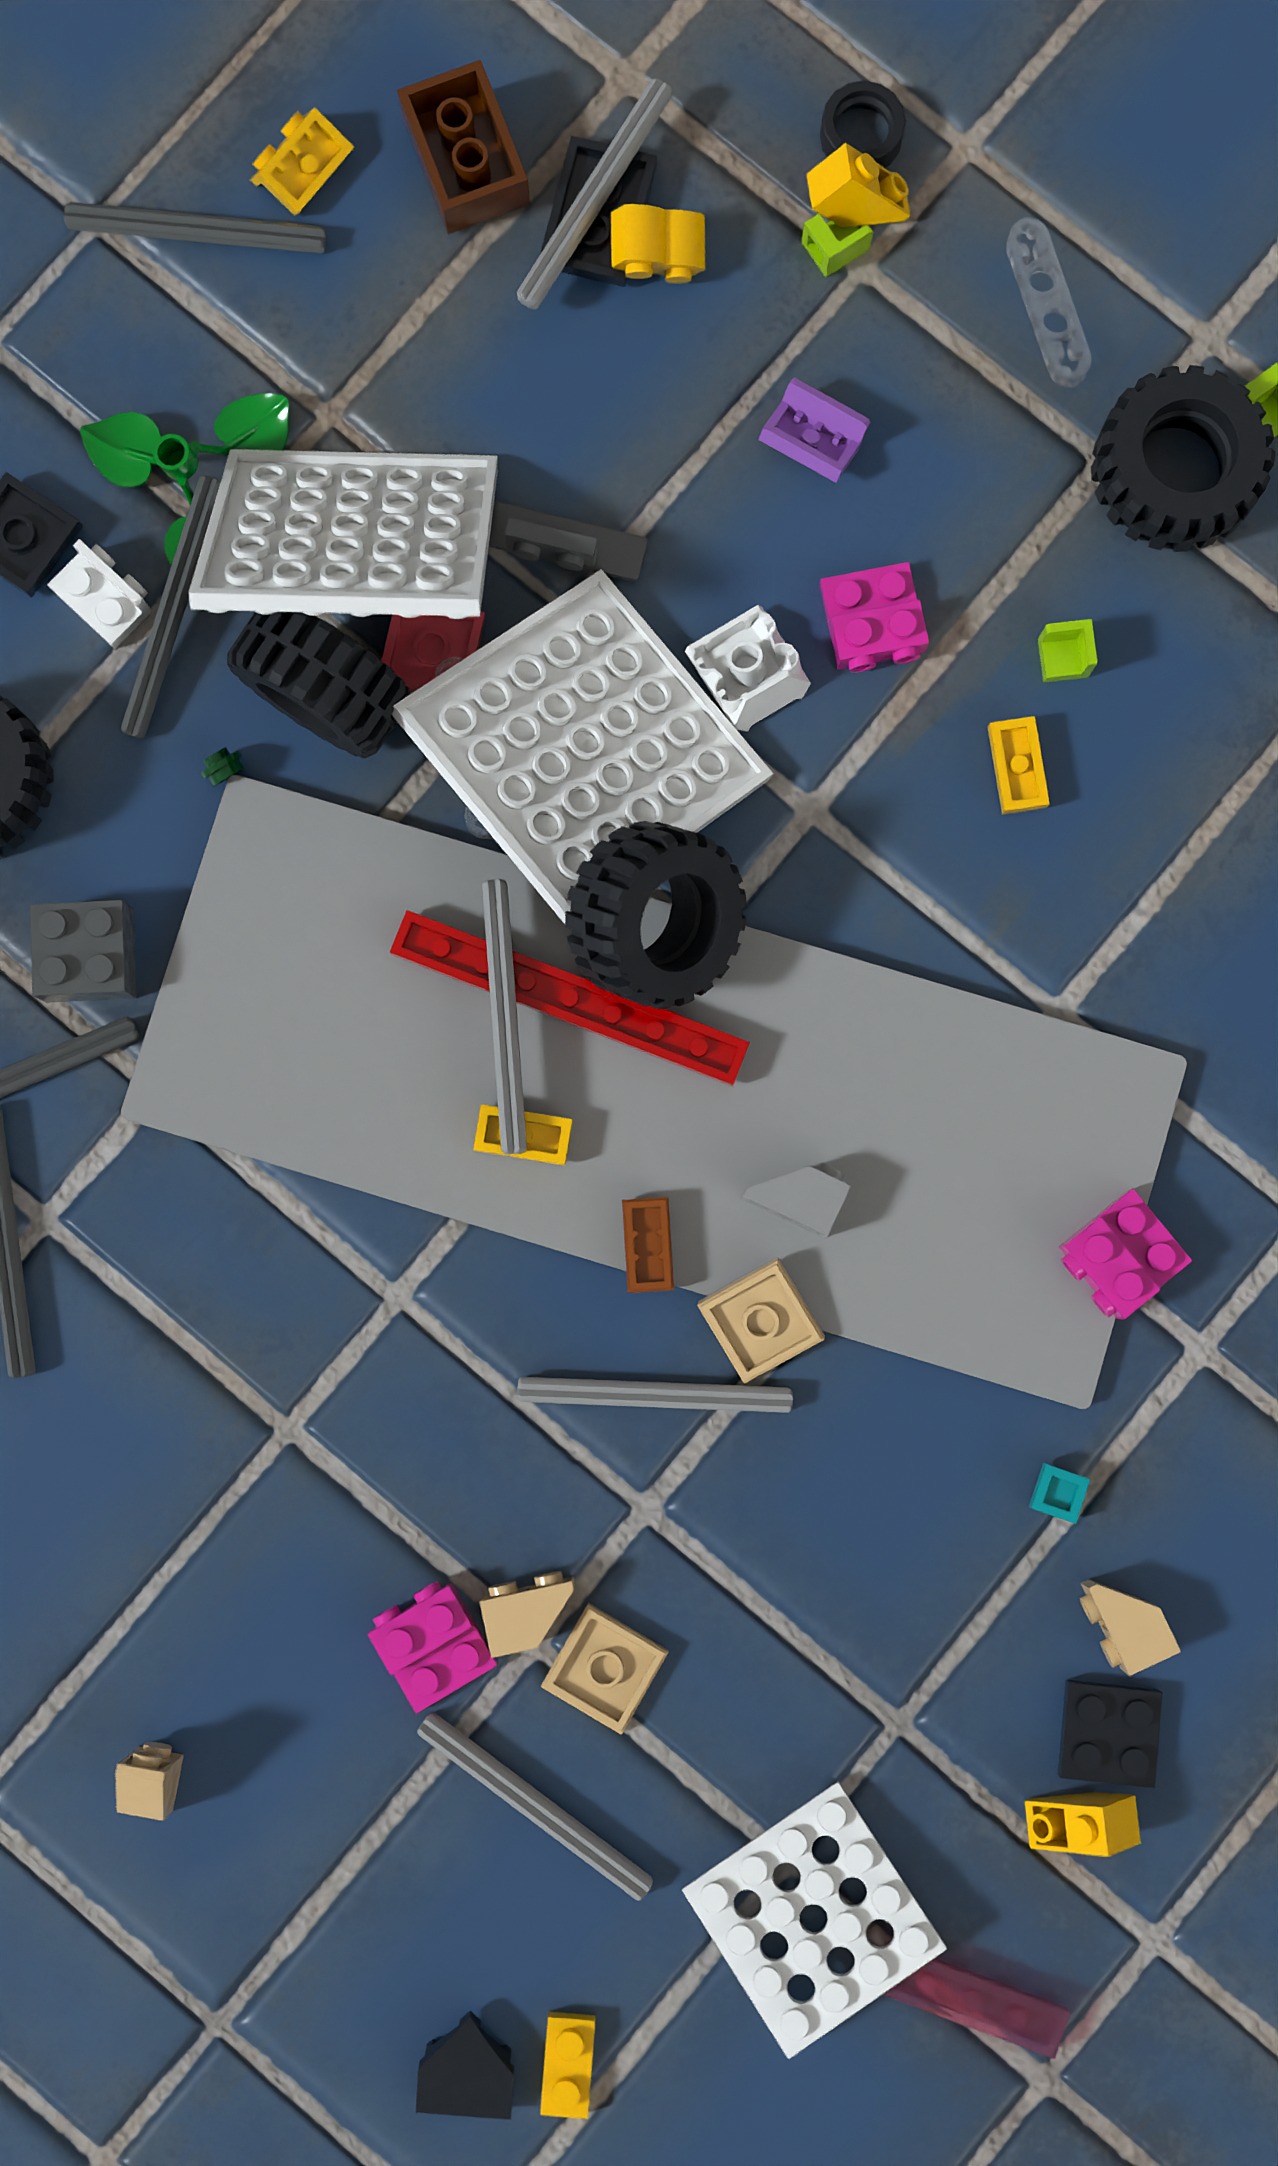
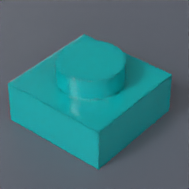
M1043 1463L1029 1507L1076 1524L1091 1479Z

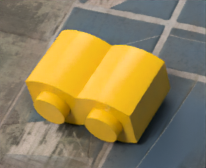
M625 204L611 212L612 268L625 271V276L628 278H649L652 276V273L664 275L665 281L669 283L690 282L693 275L705 270V215L687 210H665L660 207L642 204Z

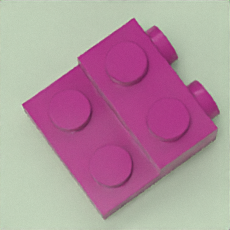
M909 562L822 578L820 580L837 670L849 668L850 672L853 673L863 672L876 667V662L893 659L895 664H905L918 660L921 657L920 654L926 652L929 640L921 602L916 598Z
M1133 1188L1125 1192L1059 1246L1065 1254L1061 1259L1062 1264L1077 1281H1080L1082 1278L1087 1281L1095 1291L1090 1296L1091 1299L1108 1318L1114 1314L1117 1319H1126L1158 1293L1161 1286L1192 1262V1259Z
M435 1581L413 1595L416 1603L405 1610L400 1611L398 1606L394 1605L372 1619L376 1627L367 1634L390 1675L394 1674L416 1714L498 1665L497 1659L495 1657L491 1658L489 1645L452 1582L441 1588L438 1581Z

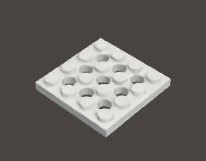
M838 1781L682 1889L788 2059L947 1949L943 1940ZM830 1836L838 1842L840 1853L835 1861L822 1863L814 1857L812 1844L818 1837ZM791 1863L798 1868L801 1880L796 1888L783 1890L775 1884L773 1871L779 1864ZM849 1877H856L862 1880L867 1888L865 1899L856 1905L847 1904L839 1895L841 1882ZM752 1890L758 1894L762 1906L757 1915L744 1917L737 1912L734 1906V1899L740 1891ZM810 1904L821 1906L828 1917L826 1926L817 1932L806 1930L800 1922V1912ZM883 1919L892 1925L894 1937L888 1945L882 1947L875 1946L867 1939L866 1928L873 1920ZM769 1932H779L787 1939L788 1951L779 1959L767 1957L761 1949V1939ZM838 1946L848 1948L855 1958L853 1968L844 1974L833 1972L826 1960L829 1951ZM796 1974L809 1976L815 1984L814 1995L806 2001L795 2000L788 1992L787 1983Z

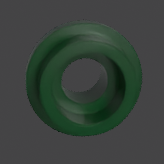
M226 747L203 760L207 769L202 771L200 775L203 779L208 778L213 787L229 779L244 769L239 760L242 757L240 751L238 750L230 754Z

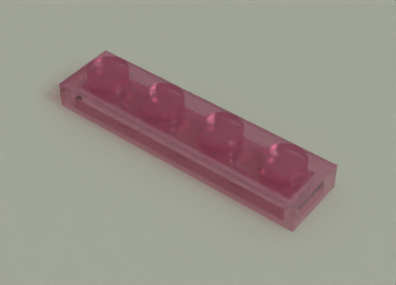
M933 1958L882 1994L1053 2059L1056 2057L1070 2015V2011L1065 2006Z

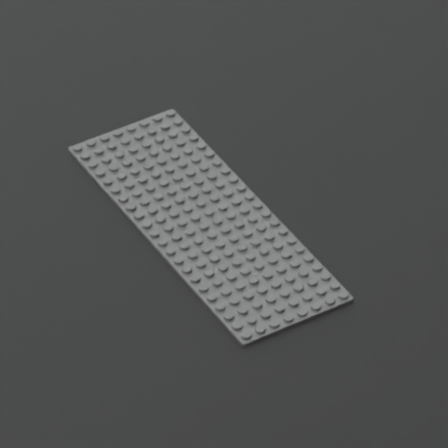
M233 775L228 779L122 1105L121 1115L124 1119L626 1271L622 1200L669 1197L674 1286L709 1296L778 1257L822 1331L1079 1409H1086L1091 1405L1116 1317L1114 1314L1109 1318L1106 1317L1090 1296L1095 1291L1084 1278L1077 1281L1068 1272L1061 1262L1065 1254L1059 1246L1129 1189L1133 1188L1148 1205L1187 1067V1061L1183 1056L745 926V931L740 930L737 942L741 943L737 955H731L727 962L730 968L720 979L715 978L712 981L714 987L702 996L694 994L695 1000L680 1007L674 1005L669 1009H665L750 1042L733 1087L516 1003L524 1111L573 1119L566 1165L474 1151L481 1104L498 1107L490 993L391 955L390 950L406 910L486 940L482 884L490 879H503L508 885L512 951L590 980L589 976L582 974L576 965L575 958L577 955L572 954L570 951L567 936L571 935V929L566 928L563 921L508 855L240 775ZM650 898L647 902L641 921V941L644 949L653 944L663 932L670 916L672 904ZM819 1163H824L843 1172L845 1176L842 1181L851 1185L832 1229L826 1238L741 1199L745 1189L806 1166L817 1169Z

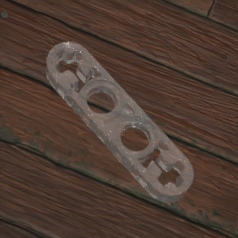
M1022 218L1010 230L1006 243L1007 254L1049 375L1058 385L1065 387L1075 386L1083 381L1089 371L1092 361L1091 353L1045 224L1035 218ZM1022 234H1026L1029 240L1037 239L1033 248L1035 260L1029 264L1031 254L1027 244H1018ZM1043 272L1052 278L1054 286L1046 292H1040L1031 286L1029 278L1035 273ZM1050 313H1059L1067 320L1068 327L1062 332H1051L1044 325L1043 319ZM1068 340L1070 341L1066 351L1071 361H1079L1075 372H1071L1069 366H1060L1065 356L1062 344Z

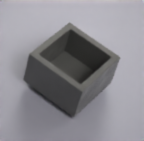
M123 900L30 904L32 996L46 1003L137 998L134 909Z

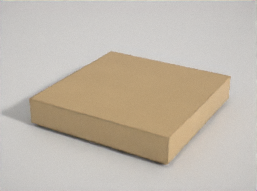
M778 1257L701 1299L697 1304L743 1383L754 1379L825 1340L824 1333Z
M588 1603L542 1682L541 1687L622 1735L669 1651Z

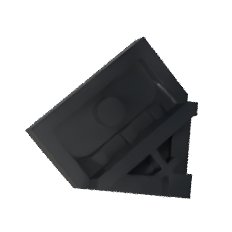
M472 2011L460 2018L459 2025L440 2040L432 2039L427 2043L425 2056L420 2059L418 2067L416 2113L511 2120L515 2068L510 2063L512 2050L507 2045H499L480 2027L481 2020Z

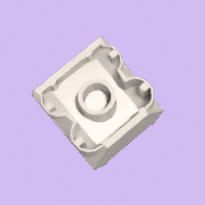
M760 605L753 607L692 643L685 650V653L726 718L736 730L748 732L753 724L796 699L802 700L811 684L802 670L799 654L791 644L784 642L777 631L775 621Z

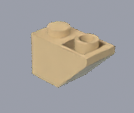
M556 1571L534 1577L535 1585L517 1588L516 1581L490 1586V1595L481 1598L480 1607L491 1658L538 1648L575 1588L574 1576L563 1578L562 1571Z
M1090 1579L1081 1582V1586L1086 1594L1080 1598L1081 1605L1091 1624L1099 1622L1106 1639L1100 1641V1645L1112 1668L1119 1665L1122 1671L1131 1676L1181 1652L1161 1608L1151 1602Z
M145 1742L143 1747L138 1746L122 1759L116 1768L117 1812L164 1821L173 1812L184 1755L172 1753V1746L168 1744Z

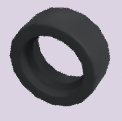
M866 80L848 83L836 90L825 104L820 129L822 150L828 157L845 144L839 137L836 128L838 119L842 114L857 108L874 110L883 116L888 123V136L884 143L876 148L855 149L861 153L869 154L876 163L886 168L900 152L906 125L903 105L894 92L880 83Z

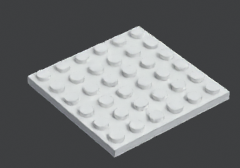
M230 449L190 586L191 609L208 610L213 613L237 610L272 614L278 611L303 612L307 615L351 613L361 617L372 614H398L407 618L420 615H444L453 619L480 616L498 474L497 456Z
M602 569L393 705L394 711L391 714L564 924L565 911H570L571 901L567 899L570 886H576L579 878L576 871L582 861L588 862L593 855L590 851L601 840L610 841L608 835L622 826L629 828L634 822L648 821L655 823L657 821L697 833L768 782L773 775V772Z

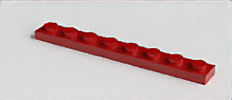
M406 910L391 947V955L490 993L486 940ZM512 951L517 1004L733 1087L750 1042L668 1010L656 1009L651 1006L645 1007L600 989L591 983L590 980Z

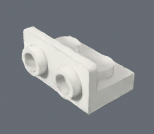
M79 539L73 545L78 554L47 585L108 644L116 649L152 612L143 599L148 592L131 575L127 574L123 579L111 569L116 564L115 561L99 545L95 544L90 549Z

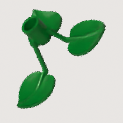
M263 393L246 396L228 404L219 413L214 424V431L217 437L226 444L224 446L200 444L197 440L188 444L183 437L177 434L162 436L152 419L136 412L116 414L102 421L81 426L80 432L84 447L92 463L111 483L123 488L143 486L151 477L152 464L159 465L170 478L177 480L191 505L194 493L188 483V479L198 469L199 460L197 454L228 455L230 449L284 451L289 434L290 403L284 395ZM187 517L177 519L169 527L165 535L164 548L171 566Z

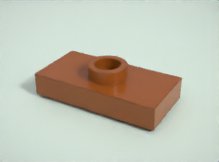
M669 1197L622 1200L628 1293L674 1290Z

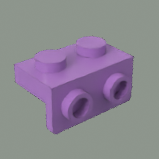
M793 378L787 386L782 402L764 425L759 440L837 483L858 452L869 427L870 420L801 380Z

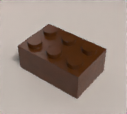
M481 59L397 90L403 120L448 235L531 205L527 176Z

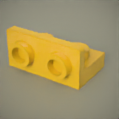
M315 107L305 116L297 111L281 129L286 138L278 148L275 149L269 144L252 164L258 171L251 178V181L256 186L262 183L294 215H297L354 148Z

